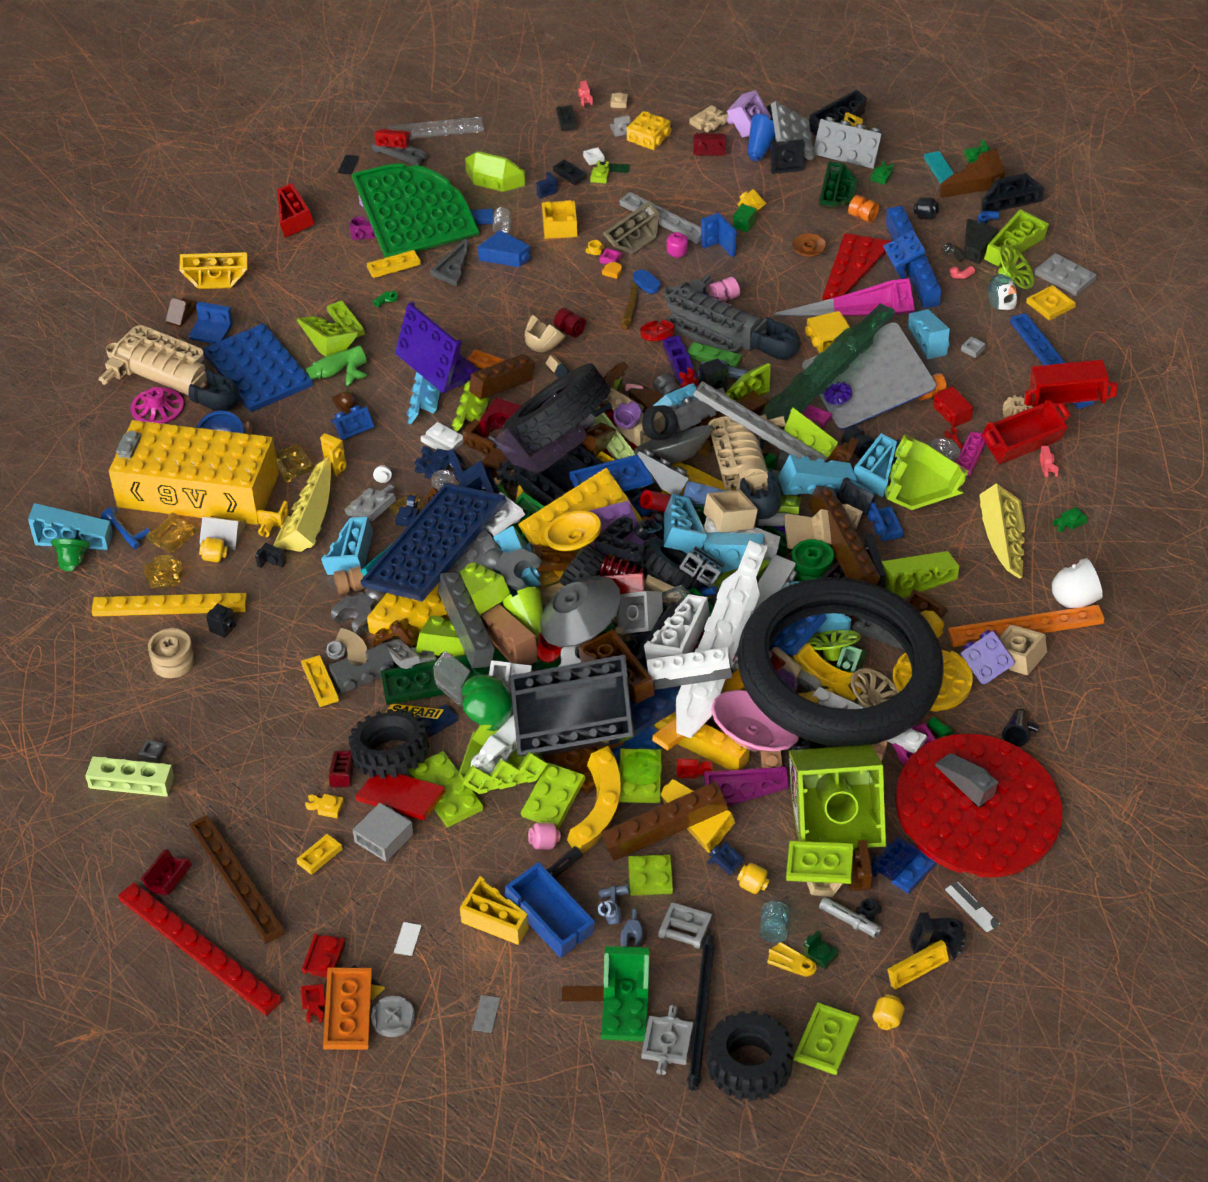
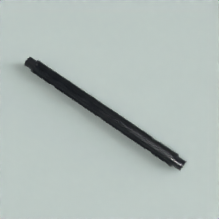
M711 935L705 936L704 943L702 944L703 952L689 1076L687 1077L689 1082L688 1089L691 1091L698 1090L699 1083L701 1082V1063L713 951L715 949L714 937Z

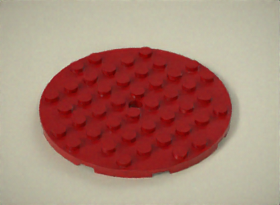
M955 734L933 740L918 749L907 760L897 782L895 804L898 818L905 833L910 835L917 844L916 847L927 857L943 867L958 873L963 871L977 874V877L993 878L1022 872L1024 868L1037 864L1046 856L1054 845L1060 831L1062 804L1059 792L1051 776L1030 754L999 738L980 734ZM952 753L984 768L998 781L994 796L985 802L983 807H977L935 764Z

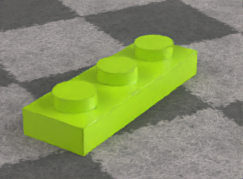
M342 300L327 306V312L339 324V327H351L358 332L357 337L365 335L364 328Z

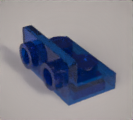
M898 837L893 843H888L880 856L877 855L871 864L873 866L872 875L876 877L881 873L894 881L918 856L919 850Z

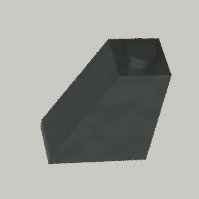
M968 218L965 232L964 259L980 264L985 257L988 244L998 234V228Z

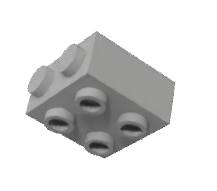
M379 803L353 829L354 842L387 862L413 836L412 822L406 816L396 813L391 807H386Z

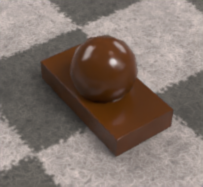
M349 391L332 397V402L340 412L348 413L351 411L350 408L358 405L354 394Z

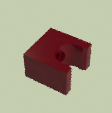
M496 397L479 419L480 436L486 438L493 430L502 429L505 422L521 405Z

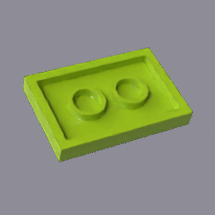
M620 749L619 773L621 789L619 802L660 803L661 749Z
M547 763L521 811V816L535 822H551L559 830L585 781V776Z
M789 841L786 880L851 884L854 845L850 843Z
M817 1002L794 1055V1061L837 1075L860 1017Z

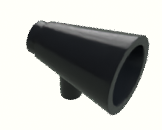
M1019 708L1015 710L1003 729L1002 737L1004 741L1015 746H1023L1029 741V730L1037 733L1039 725L1029 722L1026 711Z

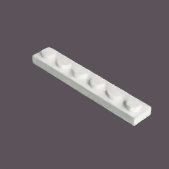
M818 687L813 696H817L819 704L837 709L865 708L821 687ZM910 728L906 732L886 741L892 744L896 743L904 747L905 750L915 753L926 742L927 736Z

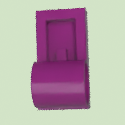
M358 216L351 220V240L376 239L370 222H366L365 218Z

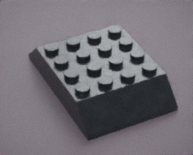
M568 437L516 471L514 475L525 494L543 506H547L575 488L570 479L571 471L604 462ZM638 488L624 491L632 505L640 500L643 493Z
M625 655L510 676L518 756H527L529 751L536 756H547L622 743L634 737Z

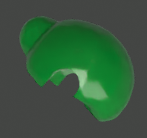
M481 674L469 678L463 684L462 695L465 696L463 709L467 716L481 726L492 725L487 730L497 731L513 715L512 694L499 678Z

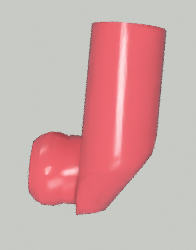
M969 266L963 271H959L958 267L950 268V276L953 279H966L975 273V269Z

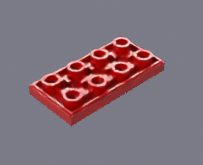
M397 774V777L394 778L392 775H386L385 779H381L380 775H376L374 778L370 777L355 797L358 802L375 807L381 803L386 807H391L396 813L425 821L446 793L444 786Z

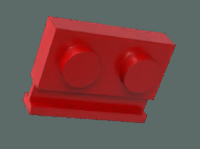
M315 933L302 967L303 974L307 972L312 973L313 976L327 978L328 968H337L345 946V938L327 935L318 936Z

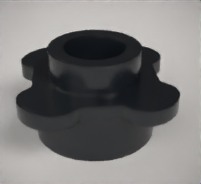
M870 898L864 899L861 902V906L856 908L857 914L865 915L866 919L873 921L874 916L882 911L881 906Z

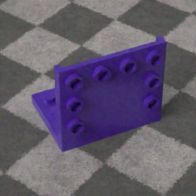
M414 302L408 303L395 354L442 393L467 383L468 380H471V373L479 371L478 368L459 354L461 340H456L416 308Z

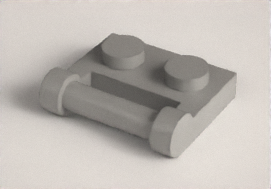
M671 902L658 936L663 939L667 937L693 945L694 948L701 949L712 920V914ZM670 926H673L683 930L697 933L696 937L688 934L671 930L669 928Z

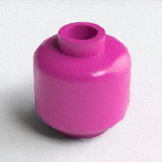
M680 232L670 234L666 240L668 254L675 258L684 256L688 251L687 236Z

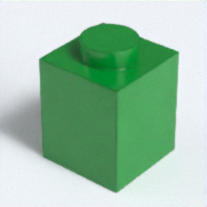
M741 204L733 214V227L749 232L756 223L757 208Z

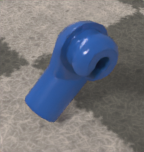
M983 211L978 215L977 221L985 224L989 220L999 219V211Z

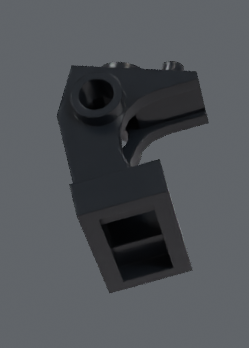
M921 912L909 937L913 953L916 954L922 951L932 942L942 940L946 943V947L949 948L952 958L955 960L958 954H962V949L960 948L965 947L966 932L963 931L964 922L952 918L930 919L928 912Z

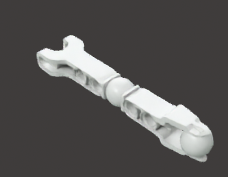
M578 646L562 648L561 664L558 667L581 663V660L577 658L579 655ZM514 714L494 735L492 734L488 738L480 753L473 757L470 767L474 765L490 775L501 758L508 762L510 756L517 749Z

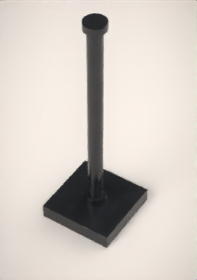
M768 105L766 108L771 116L770 119L773 121L771 105ZM803 139L771 142L772 174L804 171Z

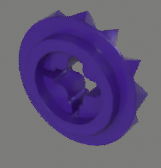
M837 381L836 384L831 383L830 387H825V392H823L824 399L832 405L843 404L851 398L852 389L846 382L840 383Z

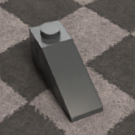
M952 753L935 764L978 807L994 796L998 781L984 768Z

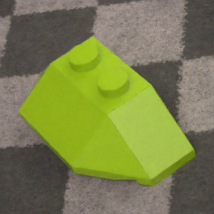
M479 151L465 158L466 172L474 185L502 192L526 185L525 171L507 158Z

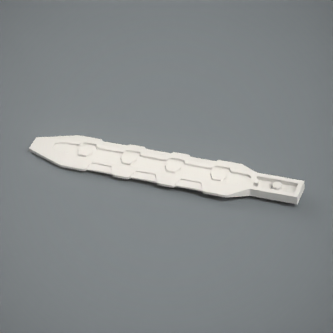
M749 540L738 570L721 584L716 597L715 607L711 617H708L699 647L695 650V652L727 647L731 669L743 628L751 612L754 611L760 596L756 577L766 554L767 546ZM726 679L681 685L676 698V733L692 738L713 715L711 711L713 701L721 694Z

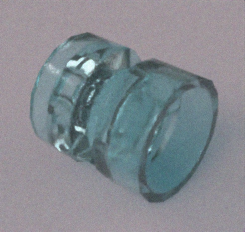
M773 901L767 902L762 906L759 935L763 940L777 943L787 938L789 908L785 904Z

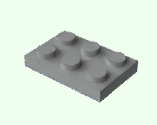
M1057 253L1053 254L1035 269V275L1075 296L1080 294L1097 278V274Z

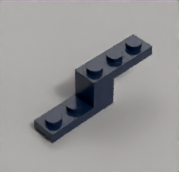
M454 449L447 452L450 458L448 462L455 471L453 474L460 483L458 486L484 490L495 494L500 493L491 470L481 460L467 469L463 457Z

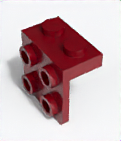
M724 133L694 134L693 155L725 156L726 135Z

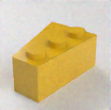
M479 876L460 906L461 922L519 945L529 929L528 914L510 899H505L495 887L489 886L485 879Z

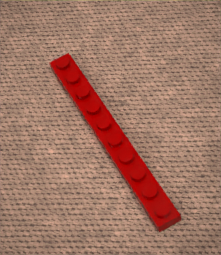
M133 882L118 895L119 900L265 1016L282 1002L278 994Z

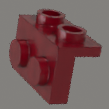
M164 849L141 877V880L150 893L169 895L181 878L186 875L192 864L189 859L175 858L168 849Z

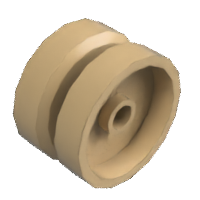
M169 628L155 633L150 638L148 651L152 668L157 675L163 678H177L187 674L193 668L195 662L190 637L186 632L180 629Z

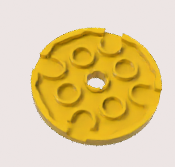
M942 650L944 663L942 686L936 701L929 711L938 712L956 707L968 697L971 691L973 681L971 668L965 659L954 651L950 653ZM906 652L899 657L898 662L893 668L892 682L899 692L912 677L911 664Z

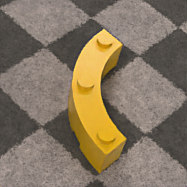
M609 746L590 755L587 766L593 776L597 789L595 806L581 823L571 828L567 838L572 848L576 846L582 854L595 846L602 837L601 832L608 830L619 802L621 789L620 773Z

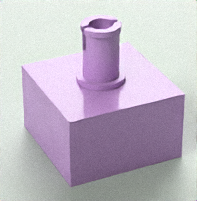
M756 90L742 94L727 110L729 114L727 116L728 123L730 125L735 124L742 138L749 136L751 118L755 114L769 116L768 119L771 117Z

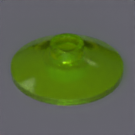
M634 752L623 759L620 770L623 778L629 783L647 785L659 778L662 766L660 760L655 755L648 752Z

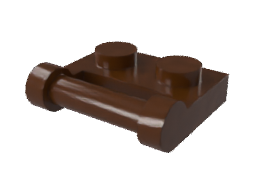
M533 544L532 553L542 560L538 571H565L575 558L574 551H559L550 546H540V544Z

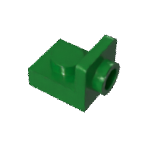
M983 139L980 140V147L964 149V156L967 162L972 164L978 160L980 154L990 150L989 145Z

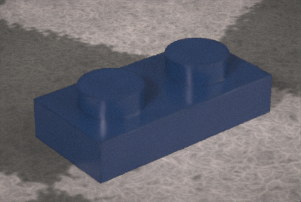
M447 704L438 708L444 709L438 719L421 718V721H424L428 738L458 721L457 715Z

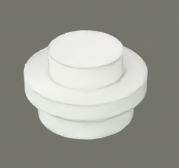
M380 465L375 468L373 476L376 481L386 483L391 479L392 472L387 466Z

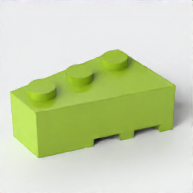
M792 407L784 431L828 458L835 446L838 445V441Z
M476 562L466 565L463 570L459 571L479 615L499 604L510 595L502 575Z

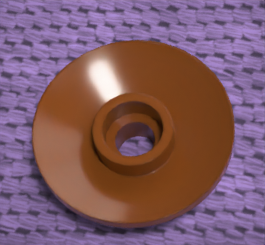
M808 233L797 236L793 240L792 247L800 255L816 256L825 250L826 242L821 236Z

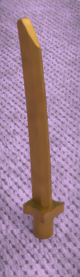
M632 281L625 315H622L621 328L623 330L632 325V314L638 292V286L635 281Z

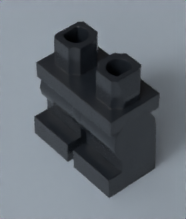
M695 546L694 549L689 551L679 568L692 577L698 571L699 575L696 579L711 588L725 564Z

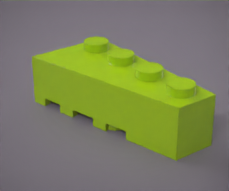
M1020 209L988 244L984 260L998 267L1001 266L999 258L1001 246L1010 245L1022 253L1045 239L1049 223ZM1002 255L1003 262H1005L1006 258Z
M948 551L882 561L886 574L885 589L902 598L909 597L913 589L923 592L958 579L959 565Z

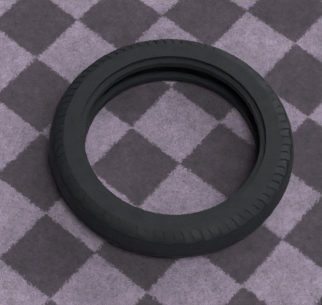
M839 577L816 578L794 583L777 591L763 601L751 614L743 628L738 646L740 676L746 691L757 707L771 721L784 730L803 739L825 745L841 747L871 745L890 740L906 732L921 721L929 712L938 697L943 681L944 663L941 646L936 634L924 616L908 601L881 586L861 580ZM830 613L852 615L879 625L895 637L909 658L912 677L897 695L878 705L860 709L827 707L803 698L780 679L771 663L769 648L782 630L800 619Z

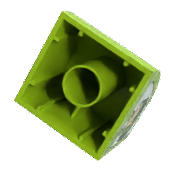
M872 745L789 750L791 797L798 841L850 843L854 845V849H857L858 841L866 840L868 848L886 846L883 765Z

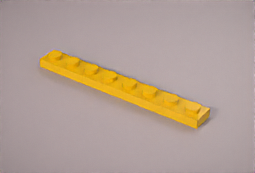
M221 593L94 597L92 615L122 616L208 613L217 603L232 609L233 612H246L247 594Z

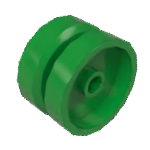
M816 539L799 542L792 551V562L796 563L794 571L797 572L794 580L801 582L821 578L833 566L834 553L830 545Z

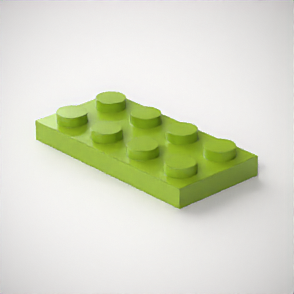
M444 751L427 758L424 762H418V768L408 769L409 775L412 778L445 787L446 793L434 807V810L447 828L483 811V805L474 792L462 784L458 777V770Z

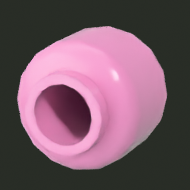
M551 822L535 823L528 832L529 843L537 850L554 849L556 843L560 842V830H557L556 826Z

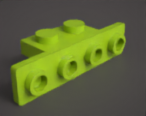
M469 380L464 386L463 390L465 392L460 398L461 404L457 408V416L452 422L455 432H458L462 427L464 419L471 422L474 419L479 421L485 413L489 397L480 400L469 392Z

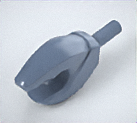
M637 909L632 910L631 920H628L622 929L620 937L622 947H627L630 937L636 939V947L642 942L644 932L640 921L637 920Z

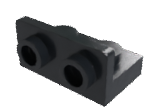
M846 477L843 479L837 497L842 501V504H848L863 511L862 515H867L868 511H870L871 503L875 502L877 493Z

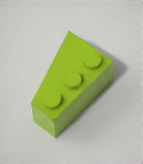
M430 615L419 633L416 652L422 653V650L434 652L436 656H440V653L452 654V657L466 655L452 622L440 616Z

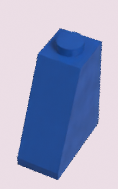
M499 230L478 246L479 260L521 267L531 259L530 246Z

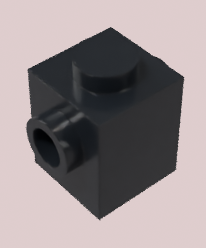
M218 603L206 615L209 632L226 638L236 626L233 610Z

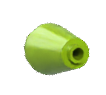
M533 586L518 590V595L514 597L510 594L503 600V605L513 617L535 635L537 644L541 632L540 620L544 610L541 592L539 588L537 589V587Z

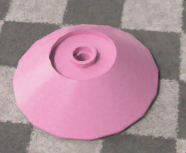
M733 690L723 692L713 701L711 711L715 722L725 734L743 748L755 751H780L789 749L799 740L798 736L784 730L771 721L757 707L747 691Z

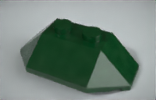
M828 161L819 199L820 207L838 209L849 205L855 196L858 179L847 168L845 163Z

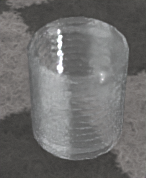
M507 208L495 210L493 230L496 233L499 230L505 233L510 231L512 218L510 210Z

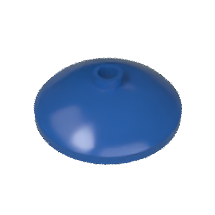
M228 411L212 412L202 418L196 428L245 434L242 421Z

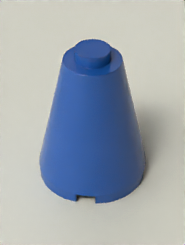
M755 114L750 122L747 155L753 161L762 160L771 147V142H774L776 139L774 123L768 119L769 116L764 114Z

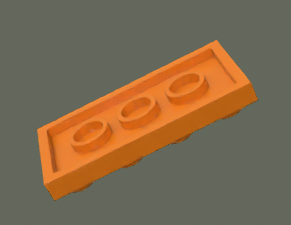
M328 968L323 1049L368 1050L372 968Z

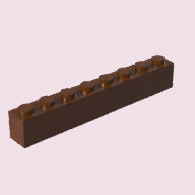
M816 486L808 505L814 515L821 509L828 510L832 543L830 547L833 549V553L846 578L877 585L881 577L833 488L829 486Z

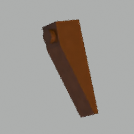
M993 148L980 154L978 160L971 164L969 162L965 165L966 168L960 173L956 172L941 183L940 197L944 198L986 191L990 189L995 180L1005 178V169L997 149Z

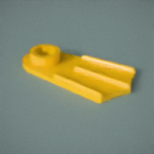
M782 942L769 949L768 964L804 977L815 974L817 967L814 961ZM809 965L810 968H804L803 966Z

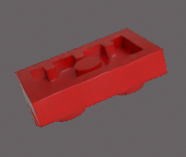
M379 129V131L374 133L376 146L407 148L411 138V132L403 130Z

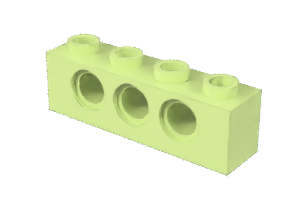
M92 757L85 775L88 787L91 789L167 797L174 780L172 766L169 764L106 757Z

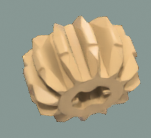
M1015 395L1013 398L1008 397L1003 404V417L1015 415L1033 408V406L1024 405L1022 395L1020 397Z

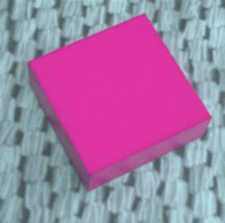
M606 248L599 258L600 263H618L622 257V252Z

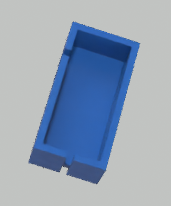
M539 862L506 885L505 899H510L528 914V924L560 958L575 948L576 942L579 945L593 934L595 921Z

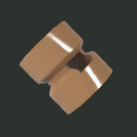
M360 566L349 568L348 572L344 569L333 572L339 595L348 594L351 589L354 592L365 590V587H362L360 582L363 578Z

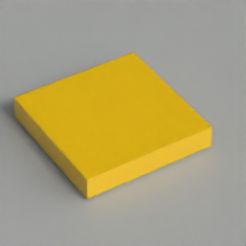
M1054 285L1028 297L1026 303L1049 321L1076 306L1072 299Z

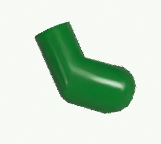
M396 291L384 292L373 300V304L375 307H379L383 303H394L398 299V293Z

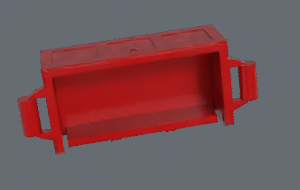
M1103 359L1031 366L1029 390L1025 391L1024 405L1035 407L1044 404L1048 399L1052 403L1059 404L1099 400V397L1103 404L1106 403V399L1117 396L1118 383L1108 381L1109 377ZM1108 386H1111L1110 394H1107Z
M1048 399L1044 404L1006 417L1000 421L987 423L981 436L1000 465L1041 449V446H1048L1060 441L1068 428L1065 421L1071 416V413L1064 403H1052ZM1056 407L1059 408L1064 418H1062Z

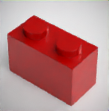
M953 386L935 393L933 407L944 417L946 422H949L953 427H957L972 420L973 406Z

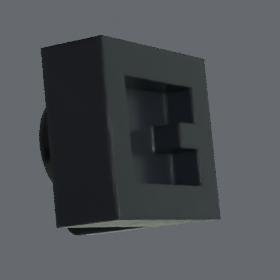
M266 542L255 554L257 567L262 568L266 562L282 568L287 563L285 551Z

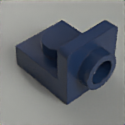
M550 172L546 173V179L536 182L537 196L540 199L557 193L558 180Z
M725 842L721 847L716 845L709 853L711 858L707 863L710 865L715 862L730 876L743 862L744 858Z

